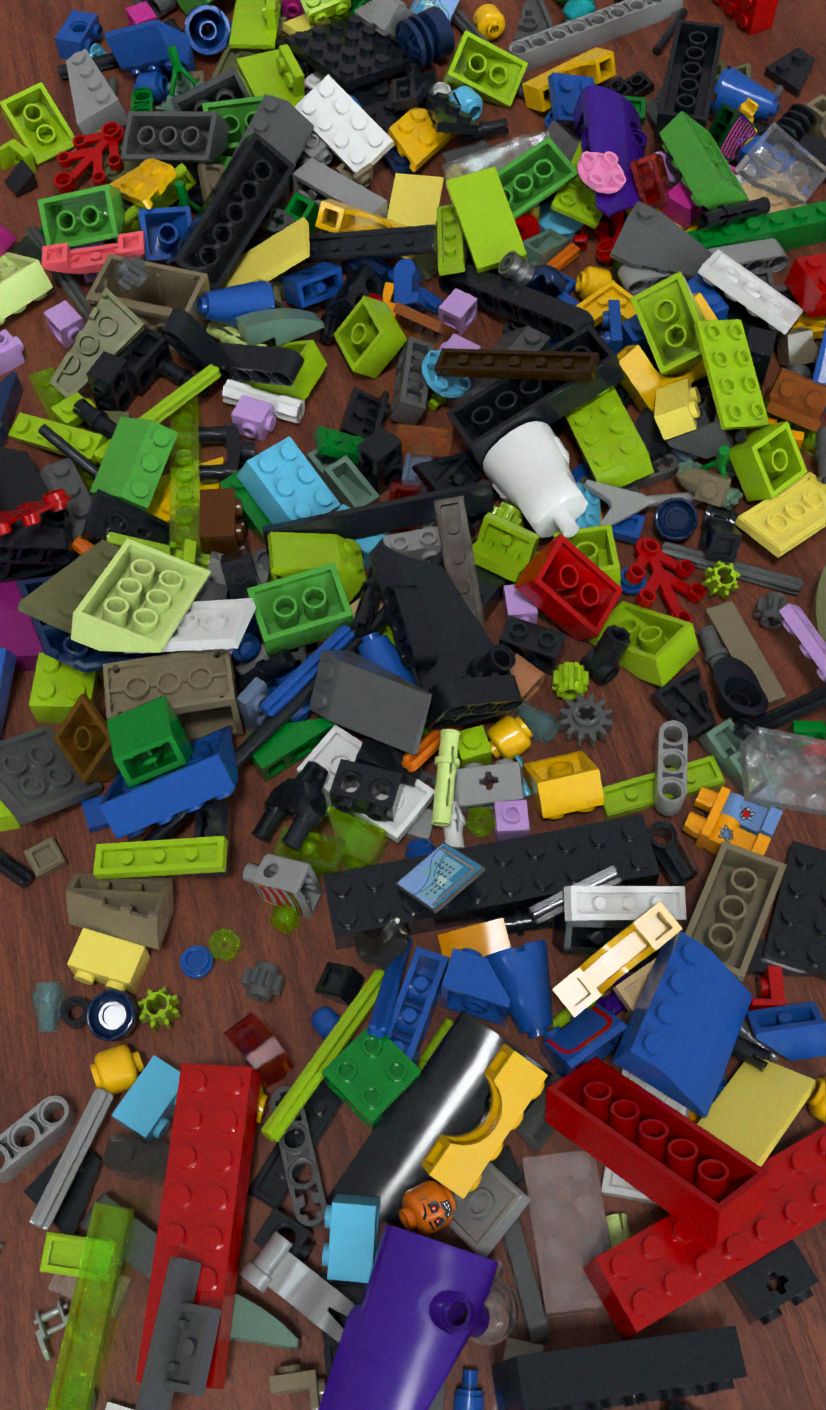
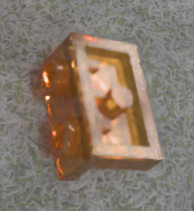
M398 424L396 436L402 443L403 453L445 457L451 454V444L454 441L455 431L454 429Z

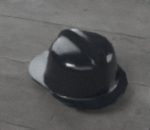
M723 657L716 661L713 665L712 674L719 690L717 697L719 710L728 718L733 719L735 723L742 717L749 720L753 716L764 714L769 708V701L752 669L743 661L734 657Z

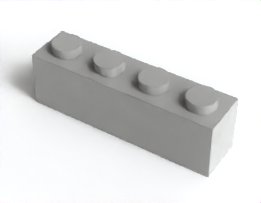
M313 158L309 159L292 174L294 193L297 192L314 201L319 207L321 201L333 199L387 218L386 199Z

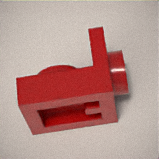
M768 965L762 976L758 977V996L764 999H752L748 1011L786 1005L782 966Z

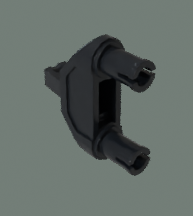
M308 761L295 779L288 778L275 787L264 802L265 812L251 834L269 844L281 820H286V818L294 819L281 842L299 852L312 827L320 825L326 814L325 795L321 793V789L328 771L320 764Z

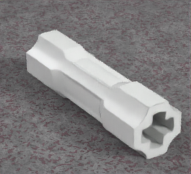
M227 379L226 384L223 386L222 397L225 403L237 405L241 396L246 395L272 403L274 415L280 419L300 423L304 416L305 400L253 388L250 384L233 379Z

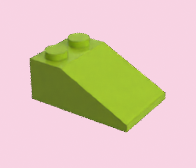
M465 30L457 43L442 82L447 83L453 90L464 85L469 86L482 100L510 108L528 63Z
M42 82L0 101L2 118L16 140L25 148H30L35 156L34 163L37 167L56 158L60 152L70 151L75 148L72 142L75 136Z
M681 271L630 298L662 375L672 377L703 361L694 324L697 321H705L706 319Z
M314 340L287 342L278 347L292 349L304 358V364L292 386L240 381L250 384L253 388L306 400L314 385L320 379L327 363ZM274 343L266 344L267 347H277Z
M270 531L267 535L270 570L276 575L284 578L335 563L349 603L360 591L362 583L366 582L361 546L352 539H345L337 534Z
M622 601L611 611L598 637L587 639V641L596 646L608 626L614 624L617 627L625 628L631 634L629 636L631 643L618 664L637 678L660 687L665 686L699 651L693 623Z

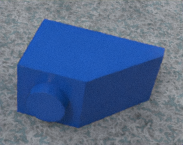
M815 1001L747 1011L746 1017L756 1039L790 1061L826 1056V1022Z

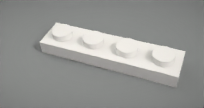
M564 886L565 921L635 920L657 902H661L675 920H687L685 886Z

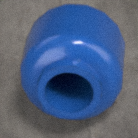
M157 70L140 73L133 86L134 90L140 87L151 89L155 104L166 101V97L170 92L167 89L169 84L168 78Z

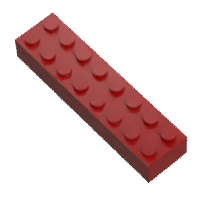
M181 1063L136 1382H142L169 1260L171 1257H179L201 1263L193 1304L222 1310L206 1388L224 1389L262 1077L253 1067Z
M826 1126L768 1158L761 1167L769 1172L765 1208L717 1247L670 1214L595 1257L583 1268L623 1341H626L826 1220Z

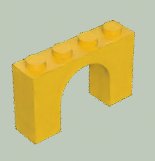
M700 292L693 293L705 319L718 320ZM639 345L626 346L617 354L624 376L620 383L640 412L647 407L654 413L657 389L687 378L692 384L694 381L698 382L707 376L704 361L672 377L663 376L653 367Z

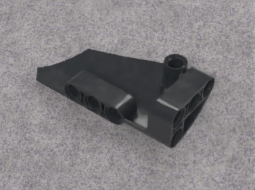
M0 446V511L15 510L21 504L43 500L42 495L47 493L48 490L27 451ZM67 508L56 512H51L49 509L39 514L42 521L34 525L24 526L22 519L10 524L12 531L0 536V582L36 577L58 569L72 561L73 549L68 531L70 513Z
M380 542L369 554V559L402 665L411 670L416 686L432 694L426 718L429 730H442L472 724L521 706L523 700L515 676L511 675L510 669L516 662L513 651L505 645L493 644L443 566L408 557Z
M462 1010L421 1070V1075L387 1109L326 1199L327 1205H332V1201L337 1194L381 1197L379 1223H402L399 1217V1210L402 1209L404 1193L428 1180L436 1181L439 1185L441 1184L421 1166V1162L441 1134L463 1135L476 1129L486 1118L491 1106L492 1095L484 1071L502 1045L505 1043L548 1075L544 1081L545 1085L551 1078L552 1073ZM536 1099L530 1101L524 1110V1115Z

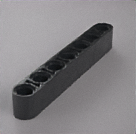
M465 263V272L439 277V285L448 295L457 288L478 298L477 307L521 325L530 326L560 341L588 324L594 327V319L588 311L490 272L477 273L475 266Z

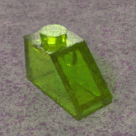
M330 806L327 810L329 826L345 868L350 870L378 864L388 846L387 831Z
M282 827L274 855L310 864L316 875L338 871L346 843L345 839L309 832L301 846V850L298 852L281 842L289 827Z

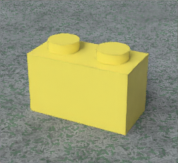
M688 378L656 390L654 418L664 440L697 429V418L700 417L698 403H701V398L697 387L692 388Z
M83 928L67 965L75 975L74 978L81 983L93 985L95 981L105 984L106 989H116L136 994L151 957L143 945Z

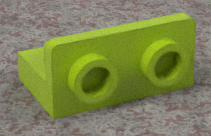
M299 0L309 25L323 23L328 17L335 14L342 15L351 8V0Z

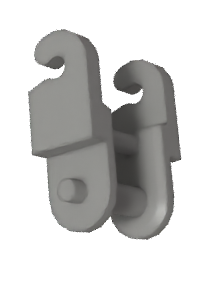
M61 1299L57 1300L55 1308L43 1314L38 1310L35 1311L36 1319L33 1320V1323L39 1326V1330L35 1334L46 1361L52 1359V1354L48 1351L49 1344L47 1342L50 1334L67 1327L70 1329L76 1345L82 1343V1339L78 1335L79 1330L74 1316L71 1314L67 1315L65 1309L69 1308L68 1304H63ZM60 1314L63 1322L47 1330L45 1321Z

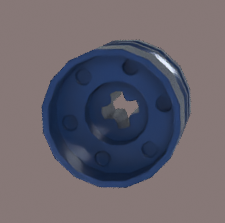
M430 7L418 13L417 16L412 15L407 19L399 21L396 25L397 46L406 51V55L413 60V63L419 66V69L432 64L433 61L437 62L453 54L455 48L453 30L445 13L439 7Z

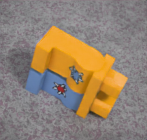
M723 786L719 793L702 787L694 806L709 812L706 819L690 811L682 828L684 832L697 838L694 846L701 849L705 848L717 856L722 842L725 841L764 856L783 811L772 806L770 809L764 808L748 801L739 794L731 793L730 789Z

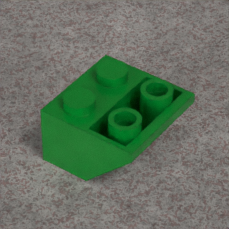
M166 695L107 720L113 758L129 788L187 764L194 752Z

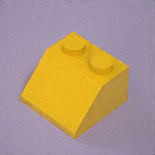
M582 750L523 764V770L532 793L535 808L543 819H560L566 813L575 811L590 812L596 806L605 805L600 770Z

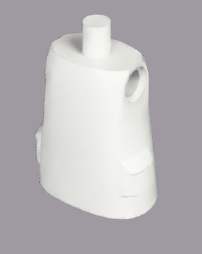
M528 422L502 437L489 450L483 461L484 473L492 482V487L499 494L500 498L522 511L529 524L541 538L551 537L554 532L560 531L564 537L570 538L579 531V526L575 520L586 510L588 501L579 490L570 471V455L561 440L555 436L551 427L544 422Z

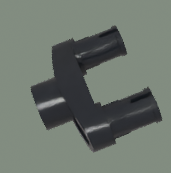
M223 424V426L215 427L198 426L199 444L215 443L227 446V462L225 464H199L200 483L221 482L241 469V466H244L247 460L255 456V442L241 441L236 424Z

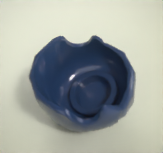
M540 264L535 266L534 275L525 286L556 298L565 291L566 281L564 276L555 267Z
M683 498L667 499L659 505L655 512V528L667 540H684L697 527V510L691 502Z
M116 989L104 990L92 999L86 1010V1023L91 1033L103 1041H119L130 1035L137 1024L138 1008L136 1002L124 991Z

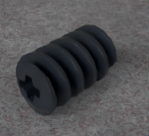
M800 103L793 104L789 111H786L782 118L764 135V139L790 153L792 147H795L804 134L811 130V126L816 125V116L808 106Z

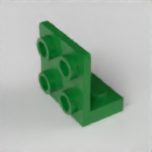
M366 1028L321 1073L324 1077V1083L373 1132L382 1118V1113L421 1075V1070L386 1035L378 1039L376 1036H370Z

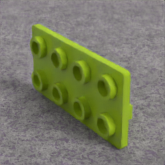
M236 0L229 40L230 48L275 49L282 0Z
M288 44L279 46L277 50L237 59V66L253 97L275 94V97L288 101L294 107L305 97L304 74Z
M581 141L571 161L576 169L582 155ZM580 176L557 191L550 207L552 210L593 229L597 228L603 215L596 208L594 190L586 188V184Z
M740 319L697 321L694 327L721 428L723 430L767 426L769 420L742 321Z

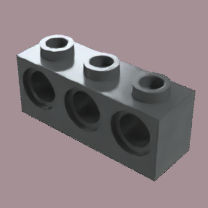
M411 336L408 337L398 356L390 420L415 427L424 413L429 385L422 374V362L426 354L434 350V344Z

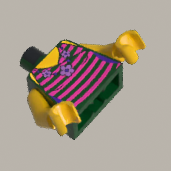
M749 97L746 102L738 106L737 110L723 102L708 129L728 164L731 161H738L740 149L757 134L758 129L752 123L754 121L753 115L756 113L759 104Z

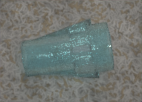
M524 701L515 710V716H519L533 734L532 737L535 741L548 743L557 735L560 725L557 723L555 716L532 706L527 701Z
M39 982L34 985V991L31 992L38 1033L58 1032L60 1008L62 1007L66 992L62 990L61 982Z

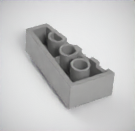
M84 49L81 52L74 53L72 57L66 60L76 121L84 136L92 134L110 121L117 122L122 127L126 125L127 114L88 51Z

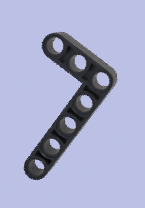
M180 308L172 310L161 330L163 338L195 371L199 373L208 365L213 364V366L218 367L221 376L219 379L292 386L304 364V358L292 349L216 342L192 315Z

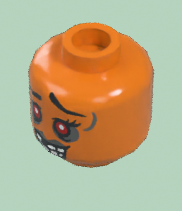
M428 1180L404 1193L399 1217L407 1231L413 1230L416 1234L429 1237L451 1224L453 1212L456 1211V1203L451 1191L443 1184L439 1185L436 1181Z

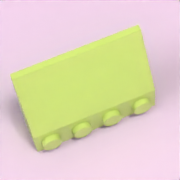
M10 252L0 256V325L5 323V318L11 314H18L24 311L28 303L39 301L46 297L47 291L53 288L38 259Z
M127 538L73 612L71 640L98 651L161 653L209 579L211 571Z

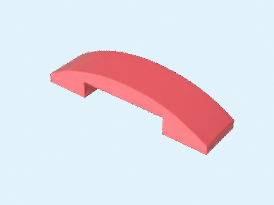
M144 231L118 234V243L74 250L70 249L68 242L42 246V267L46 270L69 274L100 272L109 254L126 256L128 258H133L134 255L138 258L145 253Z

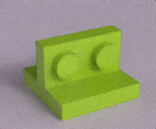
M488 512L484 516L478 539L472 544L475 564L516 583L527 563L539 553L536 548L540 535Z

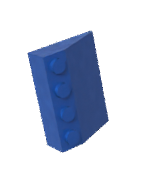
M229 726L190 742L194 752L188 763L130 788L122 774H116L99 804L116 839L126 835L129 838H133L143 833L149 825L157 823V825L166 824L174 819L175 814L186 810L187 813L201 808L207 800L214 797L216 800H221L234 792L233 789L236 788L239 777L232 733Z
M681 931L661 946L612 1062L700 1117L706 1118L753 996L712 950Z

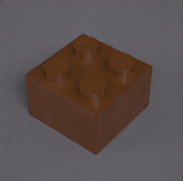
M235 488L200 490L199 539L203 553L210 555L211 551L229 554L245 550L246 541L243 540V534H246V519L243 517L242 499L237 500Z

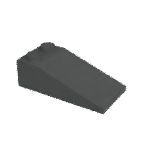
M322 650L309 709L331 722L415 755L418 753L432 694L351 650Z

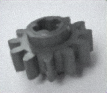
M580 693L577 694L575 703L570 699H566L565 708L560 709L558 718L561 720L559 730H567V741L576 737L578 747L583 744L584 740H588L589 745L594 747L596 737L601 741L606 740L607 732L611 731L613 721L610 720L613 711L611 709L604 710L605 699L596 703L592 693L588 696V700H583V696Z

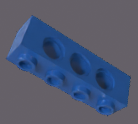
M416 947L386 1031V1036L415 1064L441 995V985L449 964V957L420 947Z

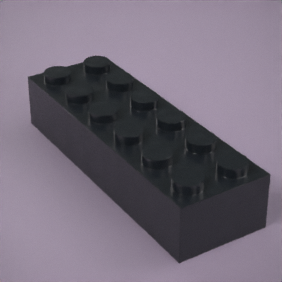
M677 19L654 138L662 139L659 133L681 111L706 129L725 25Z
M254 132L247 136L165 265L208 274L210 290L220 289L296 166L258 133Z
M591 324L586 325L546 351L599 353L601 360L594 382L499 379L446 412L456 435L479 468L483 466V461L489 450L510 431L533 421L544 422L550 425L624 379L617 355Z
M736 1326L520 1355L491 1366L498 1410H609L619 1406L630 1407L658 1400L662 1402L691 1395L702 1396L718 1393V1391L734 1389L733 1380L747 1377Z

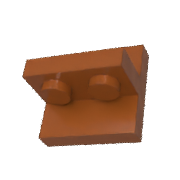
M396 302L393 309L394 313L400 315L398 324L405 337L408 339L411 336L434 344V350H439L444 341L447 342V339H450L454 333L457 335L459 333L458 330L399 302Z
M781 367L772 387H768L763 396L766 412L817 432L822 423L821 414L826 406V385Z

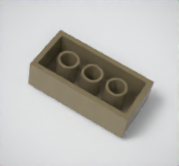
M723 841L685 934L712 950L743 984L787 864Z

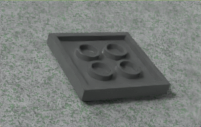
M49 725L0 741V800L21 825L100 795L103 787L100 782L83 783L53 740L56 733Z

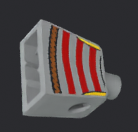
M267 854L260 865L249 862L243 871V880L254 885L262 900L310 920L324 893L311 865L304 862Z

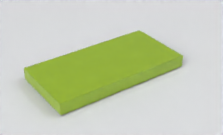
M495 166L446 180V187L477 273L498 268L502 258L512 250L520 254L522 260L527 259L524 244Z

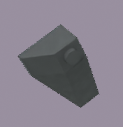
M637 201L628 215L610 253L611 258L632 268L641 270L643 266L658 269L657 273L666 274L667 271L676 273L681 271L686 279H692L699 274L697 272L703 263L713 255L661 211Z

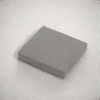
M489 1161L482 1172L481 1181L474 1191L468 1192L464 1199L452 1192L456 1203V1211L453 1212V1220L449 1226L477 1255L486 1258L530 1203L531 1199Z

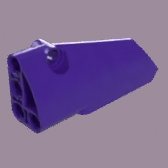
M597 85L586 86L581 91L573 111L575 133L582 137V153L585 151L603 154L607 151L615 153L618 157L617 163L622 168L626 177L624 186L616 193L605 194L594 190L596 208L610 218L619 212L634 208L637 201L644 204L645 177L641 163L645 162V146L648 138L642 132L640 115L629 100L606 87Z
M386 1224L362 1302L354 1306L348 1315L318 1410H428L470 1337L477 1338L482 1336L489 1326V1310L484 1304L486 1297L489 1298L499 1262ZM467 1310V1318L466 1321L463 1323V1316L465 1311Z

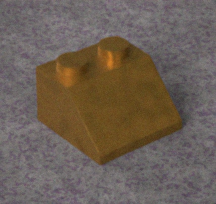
M81 694L54 735L53 740L83 783L112 781L119 768L113 758L107 722L87 694Z

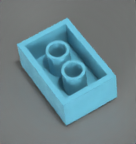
M290 436L247 460L237 474V478L272 524L335 512L341 505Z

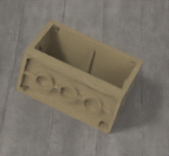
M109 254L85 298L89 313H91L92 309L97 306L102 298L101 294L105 287H107L146 325L147 329L160 335L173 309L122 297L184 309L205 330L210 323V320L204 319L203 314H200L198 310L199 298L203 297L204 292L211 291L208 274L144 261L146 265L144 270L148 272L144 283L139 289L131 286L128 291L118 284L119 276L114 273L124 257ZM169 344L170 352L179 354V353Z
M229 649L191 650L102 664L107 720L166 695L189 742L226 726H229L232 736L244 734L242 717L236 700L239 696L238 685Z

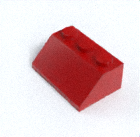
M562 534L557 535L527 563L514 586L576 641L598 637L623 591L616 582Z

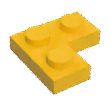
M613 280L576 305L591 314L594 319V327L602 322V313L608 309V300H619L621 323L636 314L630 300L633 295Z

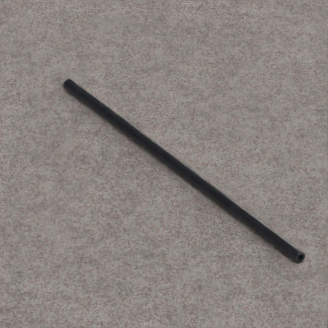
M442 550L428 563L445 568ZM384 606L374 615L369 634L380 631L389 622ZM355 634V638L343 650H351L357 654L359 652L358 646L363 643L361 638L364 636ZM316 676L274 717H269L234 751L237 770L311 699ZM184 810L175 814L174 819L166 824L158 825L142 841L168 839L195 811L187 813Z

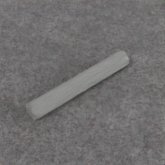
M100 1088L94 1090L30 1218L32 1225L43 1230L50 1229L114 1099L110 1092Z

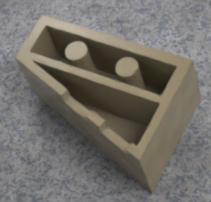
M74 873L66 889L69 924L159 950L174 913L172 878L133 877L97 880L91 873Z

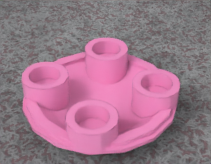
M588 151L582 153L577 164V170L582 181L591 189L599 193L611 194L618 192L626 182V177L622 168L617 163L618 157L615 153L607 151L605 154Z

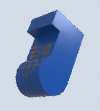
M402 259L394 267V303L399 302L416 311L427 310V300L420 294L419 286L423 276L422 271L410 259Z

